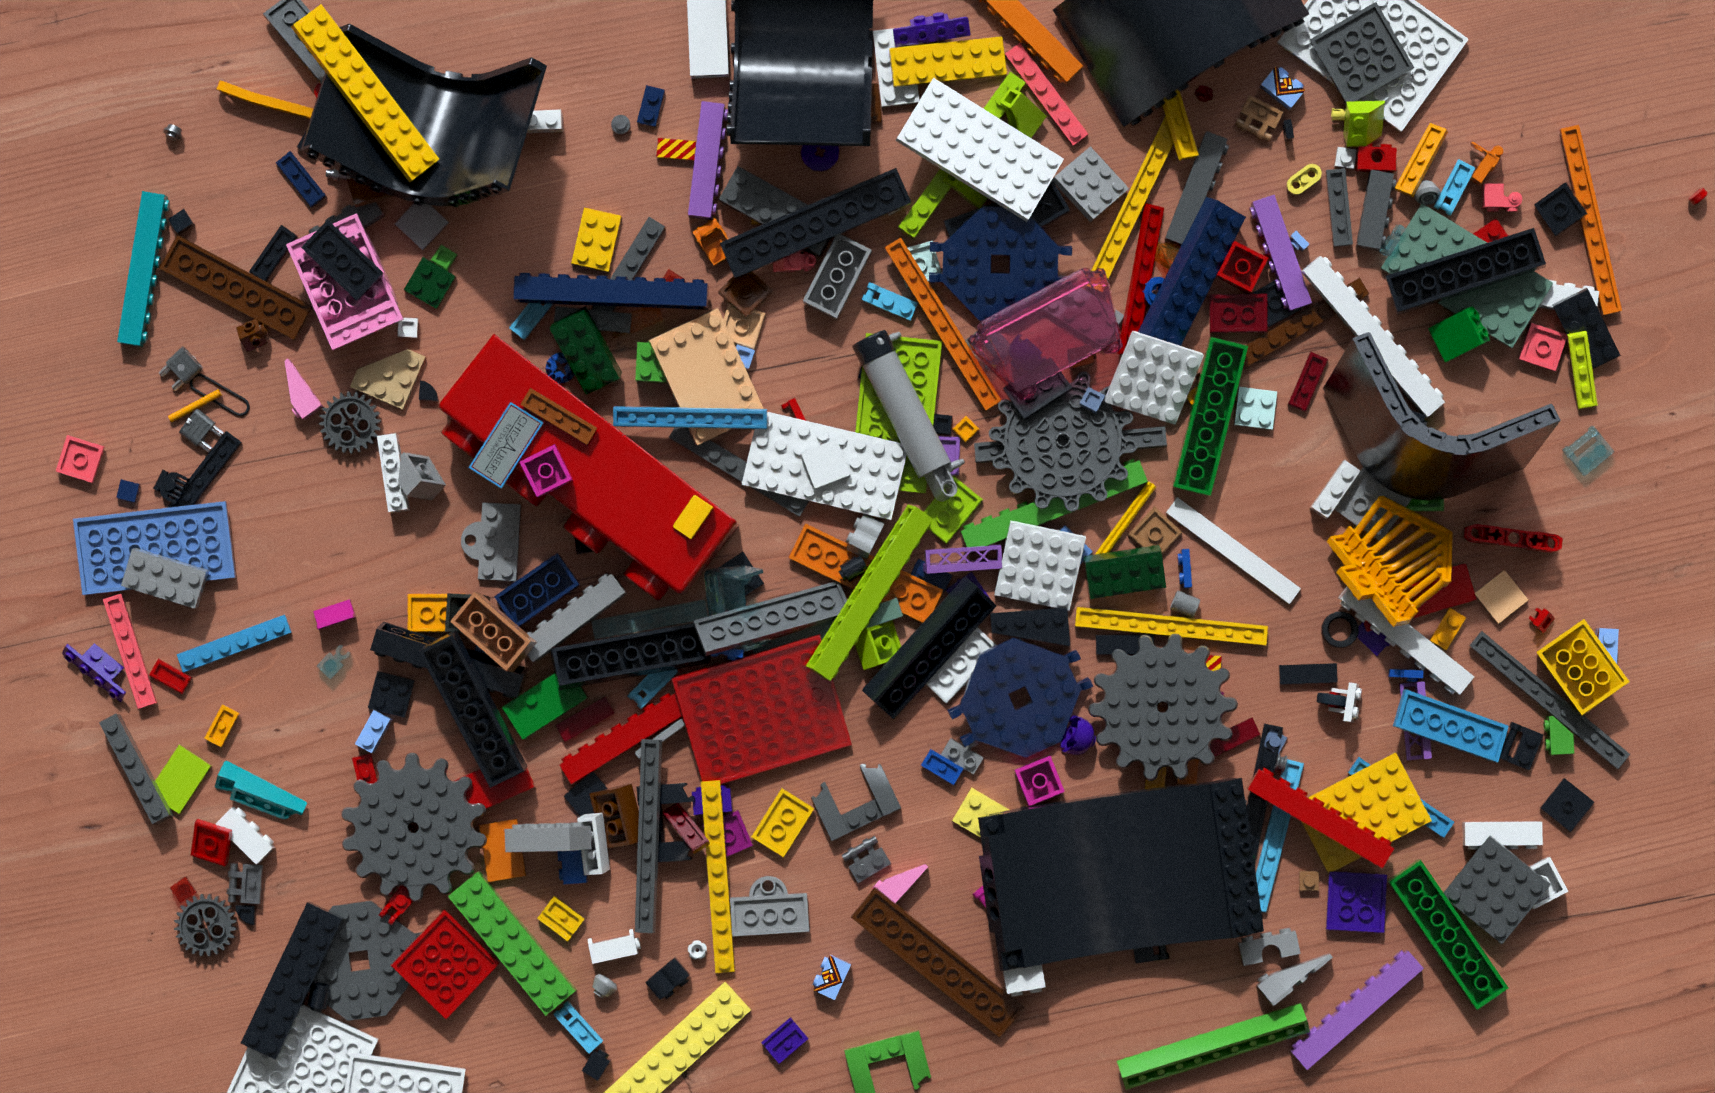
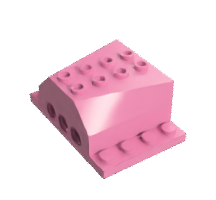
M357 213L333 223V225L384 273L358 301L301 248L315 232L286 244L333 351L404 320L397 305L398 302L389 278Z

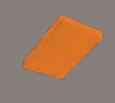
M518 819L479 825L480 833L484 834L487 838V843L482 848L488 882L527 876L523 852H505L504 829H511L512 825L518 824Z

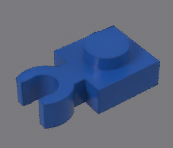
M1389 669L1388 677L1406 678L1407 682H1418V678H1423V670Z

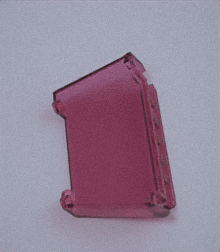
M1089 268L1079 269L984 319L978 324L976 334L971 335L968 339L973 353L1021 401L1033 397L1037 391L1036 384L1100 350H1103L1106 354H1114L1123 347L1110 284L1104 268H1098L1096 271H1090Z

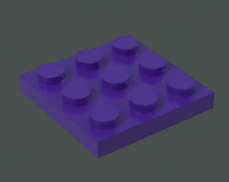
M1329 871L1326 929L1384 933L1387 875Z

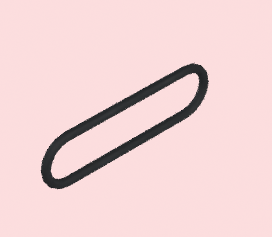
M203 374L195 376L203 377L243 400L247 405V409L243 413H237L216 400L212 402L237 416H244L249 412L250 404L245 398ZM192 379L190 381L191 389L203 397L206 396V394L193 387Z

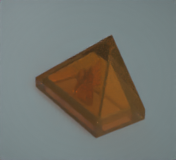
M1158 242L1155 261L1169 270L1181 246Z

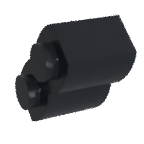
M674 957L645 983L659 1000L662 998L667 1000L675 993L673 989L679 985L681 988L689 981L687 977L690 973Z

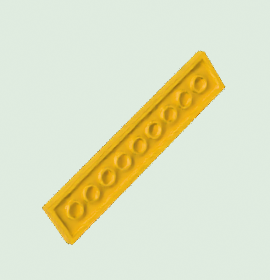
M322 4L291 26L409 182L439 160L438 156Z

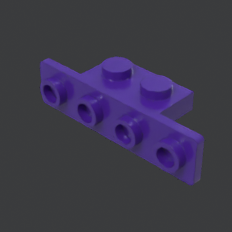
M942 12L934 13L933 16L929 17L923 15L916 16L910 20L911 26L893 29L895 47H905L971 35L967 16L949 19L948 14Z
M95 643L83 655L79 654L69 644L64 647L62 654L68 662L75 664L80 672L93 679L98 687L104 688L111 698L117 699L119 702L124 699L126 692L113 682L123 671L124 667Z

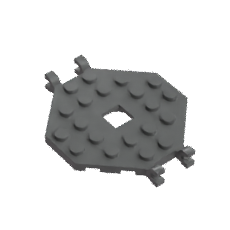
M373 901L332 906L329 910L344 917L314 982L329 985L330 994L327 1005L347 1021L386 1016L409 986L390 965L422 933L412 932L398 920L390 925L388 922L391 915L387 913L381 918L379 914L383 909ZM367 950L370 969L351 971L349 952Z

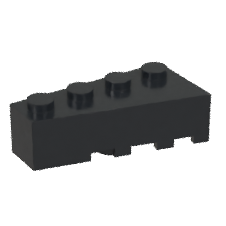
M1067 608L990 613L991 633L1070 646Z

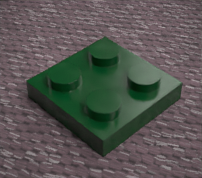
M422 257L406 284L404 291L438 309L456 276Z

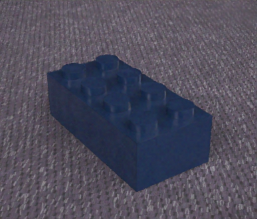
M556 553L495 595L494 598L505 614L521 627L580 586V583L560 554Z

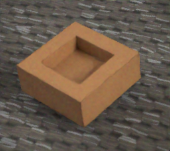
M1299 871V891H1319V871Z

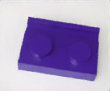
M790 1017L761 1043L780 1064L809 1038Z

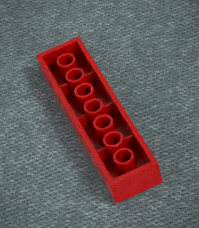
M1268 769L1257 770L1247 787L1249 791L1379 867L1383 868L1394 850L1391 846V841L1382 836L1378 839L1374 836L1375 832L1365 826L1363 829L1357 826L1358 822L1350 817L1342 818L1340 816L1342 813L1335 808L1330 807V809L1323 807L1325 804L1323 801L1316 797L1313 799L1306 797L1308 795L1307 792L1299 787L1294 790L1290 787L1291 783L1281 777L1277 780L1273 777L1274 773Z

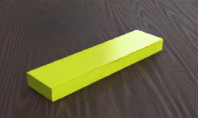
M1587 331L1567 334L1577 407L1582 409L1598 406Z

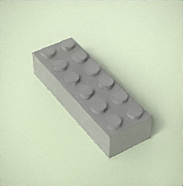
M606 573L598 579L599 583L596 586L590 585L582 591L583 596L579 599L574 597L567 602V608L564 610L558 609L552 614L553 618L551 620L542 621L536 626L537 630L535 632L529 631L527 633L537 642L528 653L532 662L540 660L552 648H556L627 594L613 574L608 575Z

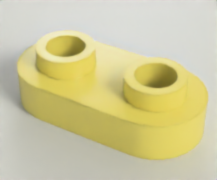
M1308 164L1291 176L1286 184L1289 193L1299 195L1318 182L1322 175L1320 167L1316 164ZM1309 171H1313L1315 173V176L1313 178L1308 176ZM1294 182L1299 184L1298 189L1293 188L1292 184Z

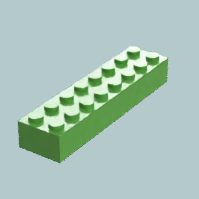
M480 871L475 873L448 896L545 1016L577 990Z

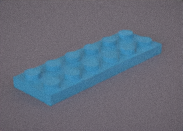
M1406 689L1402 692L1393 727L1495 763L1499 762L1509 727L1508 725Z

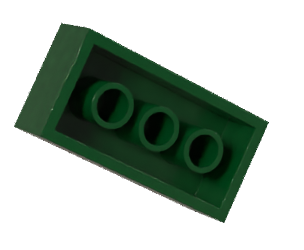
M586 306L552 323L549 329L586 395L620 379L622 371Z
M1159 545L1083 556L1090 599L1166 588L1162 551Z

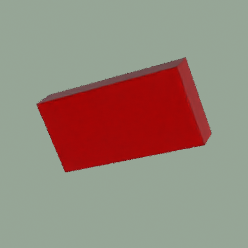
M161 659L156 661L149 676L181 694L185 692L192 679L191 676Z

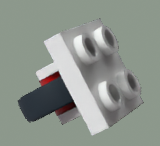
M1349 682L1348 690L1332 688L1329 694L1318 693L1317 703L1326 704L1329 707L1328 711L1344 713L1343 721L1354 723V719H1358L1359 708L1356 707L1357 700L1361 699L1362 689L1359 688V684Z

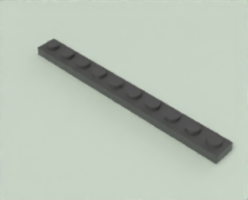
M1165 426L1122 430V435L1125 438L1136 441L1137 449L1167 447ZM1065 436L1057 439L1060 445L1065 446L1068 443V439ZM999 441L974 443L976 463L993 462L997 455L1003 453V444Z
M1480 631L1469 646L1616 769H1619L1630 754L1584 715L1581 716L1578 710L1483 631Z
M641 739L635 932L655 933L662 740Z

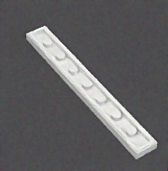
M1178 497L1166 513L1288 604L1291 603L1300 591V587Z

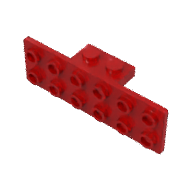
M1465 563L1452 567L1451 582L1448 586L1443 587L1417 608L1418 612L1413 618L1476 600L1469 571ZM1429 573V574H1427L1426 576H1424L1422 579H1420V580L1417 581L1415 584H1413L1412 586H1410V587H1409L1408 589H1406L1404 592H1405V593L1409 592L1412 588H1414L1417 584H1419L1422 580H1424V579H1425L1427 576H1429L1431 573ZM1406 576L1397 583H1403L1408 579V577ZM1438 577L1435 581H1433L1430 585H1428L1410 601L1414 602L1416 599H1418L1428 589L1435 585L1440 580V577ZM1365 621L1363 623L1365 631H1372L1370 629L1371 624Z

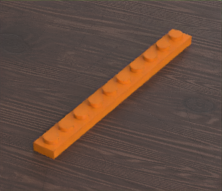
M1575 125L1561 128L1559 131L1573 192L1588 213L1580 219L1596 291H1599L1598 299L1602 316L1621 312L1622 307L1580 126Z
M902 238L884 247L984 410L986 411L1001 401L1000 396Z

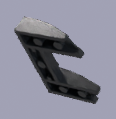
M687 783L661 784L658 862L693 859V857L688 856L690 849L684 841L664 842L662 804L695 802V797L690 796L688 798L683 787L688 785ZM636 786V787H637V801H638V806H639L640 786Z

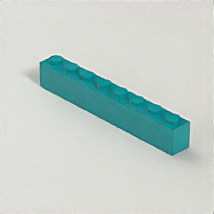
M142 191L117 342L120 344L143 347V344L147 343L148 332H146V326L151 321L149 308L154 303L152 290L153 286L156 287L157 284L155 272L156 268H159L161 260L158 254L159 249L163 248L164 238L161 237L162 230H165L167 225V219H164L165 212L169 211L170 200L164 194Z

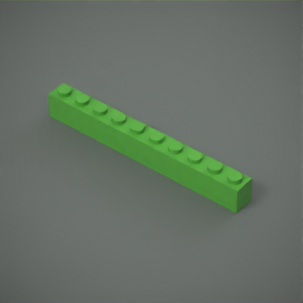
M1134 459L1123 463V467L1128 471V476L1125 480L1119 481L1115 478L1105 480L1104 488L1107 491V498L1148 482L1140 460L1135 462ZM1083 494L1079 498V508L1077 510L1099 501H1096L1090 494ZM1059 497L1051 499L1048 507L1044 509L1038 508L1035 502L1028 504L1025 501L1016 505L1018 509L1010 511L1008 508L998 512L1000 515L998 517L992 518L990 515L981 519L982 523L974 525L973 522L963 526L964 530L961 531V535L966 547L988 546L1007 538L1010 520L1039 526L1069 514L1071 511L1066 509L1064 501Z
M1300 1003L1118 1060L1117 1064L1125 1089L1127 1090L1309 1033L1310 1029Z

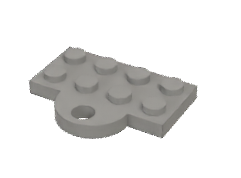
M482 502L481 522H474L463 531L461 546L464 552L469 557L479 560L478 579L517 581L521 505ZM468 535L476 537V543L473 546L466 544L465 540Z
M761 877L751 886L749 896L730 898L732 936L809 932L807 893L788 894L785 884L776 877ZM770 880L773 882L774 887L771 891L763 889L762 884L764 881Z

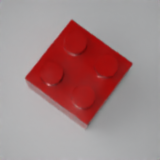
M1234 241L1216 278L1250 294L1268 257Z

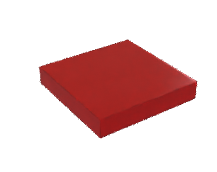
M197 819L194 825L190 856L225 867L229 859L232 830Z

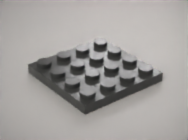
M1377 2L1309 40L1345 104L1346 102L1362 99L1414 69L1412 62Z
M1490 835L1443 893L1455 907L1503 944L1549 888L1551 883Z

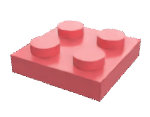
M1530 323L1518 360L1555 372L1567 339V334Z
M67 435L56 472L94 483L105 447Z

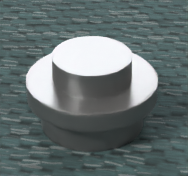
M617 115L612 119L611 127L615 133L624 134L630 129V121L624 115Z
M168 124L163 130L166 138L172 141L182 137V129L175 125Z

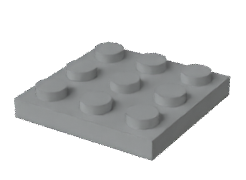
M1091 146L1052 179L1090 222L1129 189Z
M1363 467L1334 510L1358 525L1379 496H1385L1404 507L1408 505L1412 498L1399 495L1377 482ZM1380 507L1364 528V531L1368 533L1388 510ZM1394 515L1374 538L1380 541L1388 533L1399 516Z

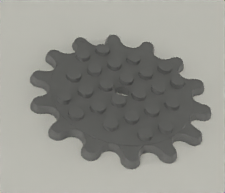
M1084 371L1078 373L1076 379L1069 383L1072 386L1071 391L1025 421L1011 401L1007 399L1001 400L998 404V409L1006 416L1007 422L1001 427H992L989 430L990 439L999 441L1004 446L1003 453L993 459V466L999 470L1009 468L1014 472V479L1009 484V489L1012 493L1018 494L1026 488L1033 489L1036 493L1035 505L1040 509L1048 507L1051 499L1054 497L1061 498L1066 509L1071 512L1079 508V498L1083 494L1092 495L1096 501H1104L1107 498V491L1104 488L1105 480L1115 478L1123 481L1128 476L1127 469L1119 462L1120 456L1124 453H1133L1137 449L1136 441L1127 439L1122 435V428L1133 420V415L1130 411H1114L1111 404L1105 401L1102 402L1097 413L1079 405L1087 388L1090 387L1091 377L1089 373ZM1110 386L1105 387L1100 393L1106 396ZM1065 436L1068 439V443L1065 446L1060 445L1057 441L1059 437Z
M1179 634L1170 635L1166 646L1162 648L1156 647L1150 636L1142 635L1138 640L1139 651L1135 655H1127L1121 649L1113 651L1112 660L1116 664L1115 673L1112 675L1100 673L1094 677L1095 685L1104 691L1105 696L1101 702L1092 703L1088 711L1091 716L1100 717L1106 723L1105 729L1097 735L1096 741L1101 746L1116 744L1119 747L1120 753L1116 759V764L1121 769H1125L1132 762L1138 761L1144 766V777L1146 780H1155L1162 767L1171 768L1174 776L1179 780H1183L1188 775L1187 764L1190 760L1198 759L1207 766L1213 764L1215 757L1210 750V744L1213 740L1228 741L1232 738V731L1222 723V716L1226 712L1235 711L1238 707V702L1233 697L1223 696L1220 691L1221 685L1229 680L1230 673L1225 668L1216 671L1208 669L1206 661L1210 655V650L1207 646H1199L1193 653H1186L1182 649V637ZM1162 701L1168 704V710L1164 713L1159 712L1157 708L1158 704Z
M409 753L405 757L404 767L400 770L393 769L388 761L382 760L376 765L379 777L375 783L370 784L364 780H357L353 785L354 791L361 798L359 806L354 808L346 807L341 812L342 818L347 822H351L355 827L354 834L343 840L342 847L345 851H358L361 853L362 862L356 868L357 876L366 878L370 874H378L382 880L380 893L383 896H390L396 887L404 886L408 889L410 900L419 902L423 898L424 888L428 885H434L441 894L446 895L452 890L450 875L454 871L470 875L475 870V866L469 860L467 854L472 847L481 848L487 843L486 836L475 831L473 827L474 821L485 815L486 807L481 803L471 804L466 800V793L472 787V780L466 776L457 781L449 780L447 777L449 765L445 759H438L430 769H425L420 765L419 756L416 753ZM411 822H416L419 826L416 833H411L409 830Z

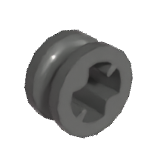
M1277 754L1274 766L1275 771L1279 769L1282 773L1284 772L1287 763L1286 755L1281 757L1280 754Z

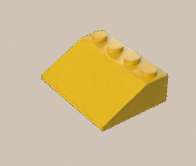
M1585 619L1536 652L1581 716L1591 711L1630 682Z

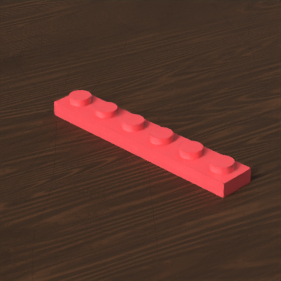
M1017 44L1005 53L1006 58L1024 82H1026V85L1071 145L1074 146L1088 136L1086 130L1022 44Z
M123 594L105 598L103 602L137 708L140 709L156 704L157 700Z

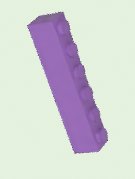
M701 102L688 210L689 217L711 220L712 215H716L717 204H714V196H718L719 192L716 178L721 175V166H718L719 158H723L724 147H720L721 139L725 140L726 128H723V120L727 121L728 109H725V104Z
M1275 195L1252 202V207L1249 210L1252 218H1256L1258 223L1256 231L1258 236L1263 238L1262 248L1265 255H1269L1270 262H1268L1270 271L1271 273L1275 272L1277 278L1274 280L1276 288L1282 292L1281 302L1283 308H1287L1288 312L1311 305L1312 301Z

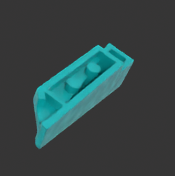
M224 761L217 775L215 788L232 792L230 800L283 820L290 818L291 815L296 813L302 815L307 806L306 801L229 761Z

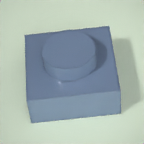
M1088 387L1079 405L1097 413L1105 399V395Z
M1270 729L1265 738L1264 747L1268 748L1266 742L1269 741L1272 748L1268 749L1274 752L1275 747L1279 746V754L1287 737L1282 735L1280 739L1277 736L1278 732Z

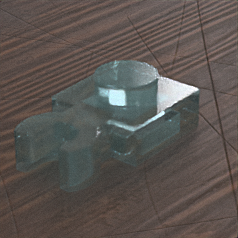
M1396 224L1391 235L1387 237L1384 247H1381L1379 253L1384 256L1393 255L1399 247V238L1406 228Z
M339 645L336 648L335 655L329 652L317 665L329 679H332L344 666L340 661L347 659L351 655L349 651L346 655H341L340 650L344 647L343 645Z

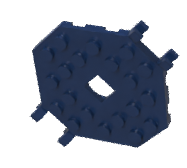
M983 205L943 243L930 242V252L943 251L942 273L929 272V282H943L979 321L1018 322L1057 285L1071 286V276H1058V254L1072 256V246H1058L1031 217L1026 222L1002 206ZM991 255H1010V273H991Z
M1016 638L1007 640L980 653L960 704L947 710L952 719L964 713L972 731L960 737L964 747L977 740L1027 758L1061 742L1080 691L1094 687L1089 677L1076 682L1069 667V663L1081 659L1079 653L1074 650L1066 655H1061ZM1025 686L1032 702L1015 710L1008 694Z

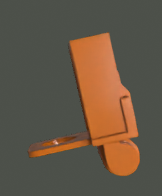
M1475 142L1470 143L1473 148L1485 155L1471 176L1470 181L1479 186L1484 178L1494 170L1503 154L1501 146H1494L1491 151H1487Z
M713 218L701 227H697L693 234L701 249L715 267L726 260L720 243L728 240V237L716 218Z

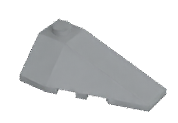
M1328 953L1269 975L1266 973L1258 979L1259 983L1256 986L1274 1006L1294 990V985L1297 986L1303 983L1309 977V973L1313 974L1333 957Z

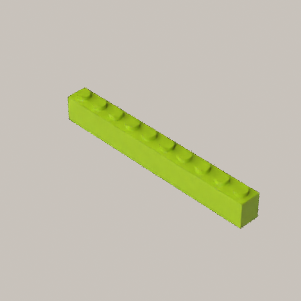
M1009 72L983 109L1002 119L1006 112L999 103L1010 87L1021 92L1026 82L1012 72ZM942 169L937 172L898 227L900 231L915 240L952 188L943 180L948 173Z
M907 505L806 667L829 681L838 674V668L848 658L850 649L858 642L859 635L868 626L869 619L873 613L879 609L881 600L889 593L893 581L897 580L900 570L910 560L912 551L918 547L921 537L929 530L933 518L916 506Z

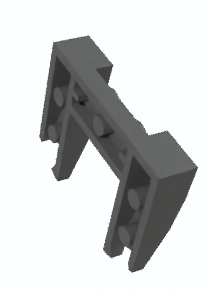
M866 764L860 765L875 799L841 815L825 782L820 785L823 789L819 795L811 797L831 841L901 808L881 764H878V768H866Z

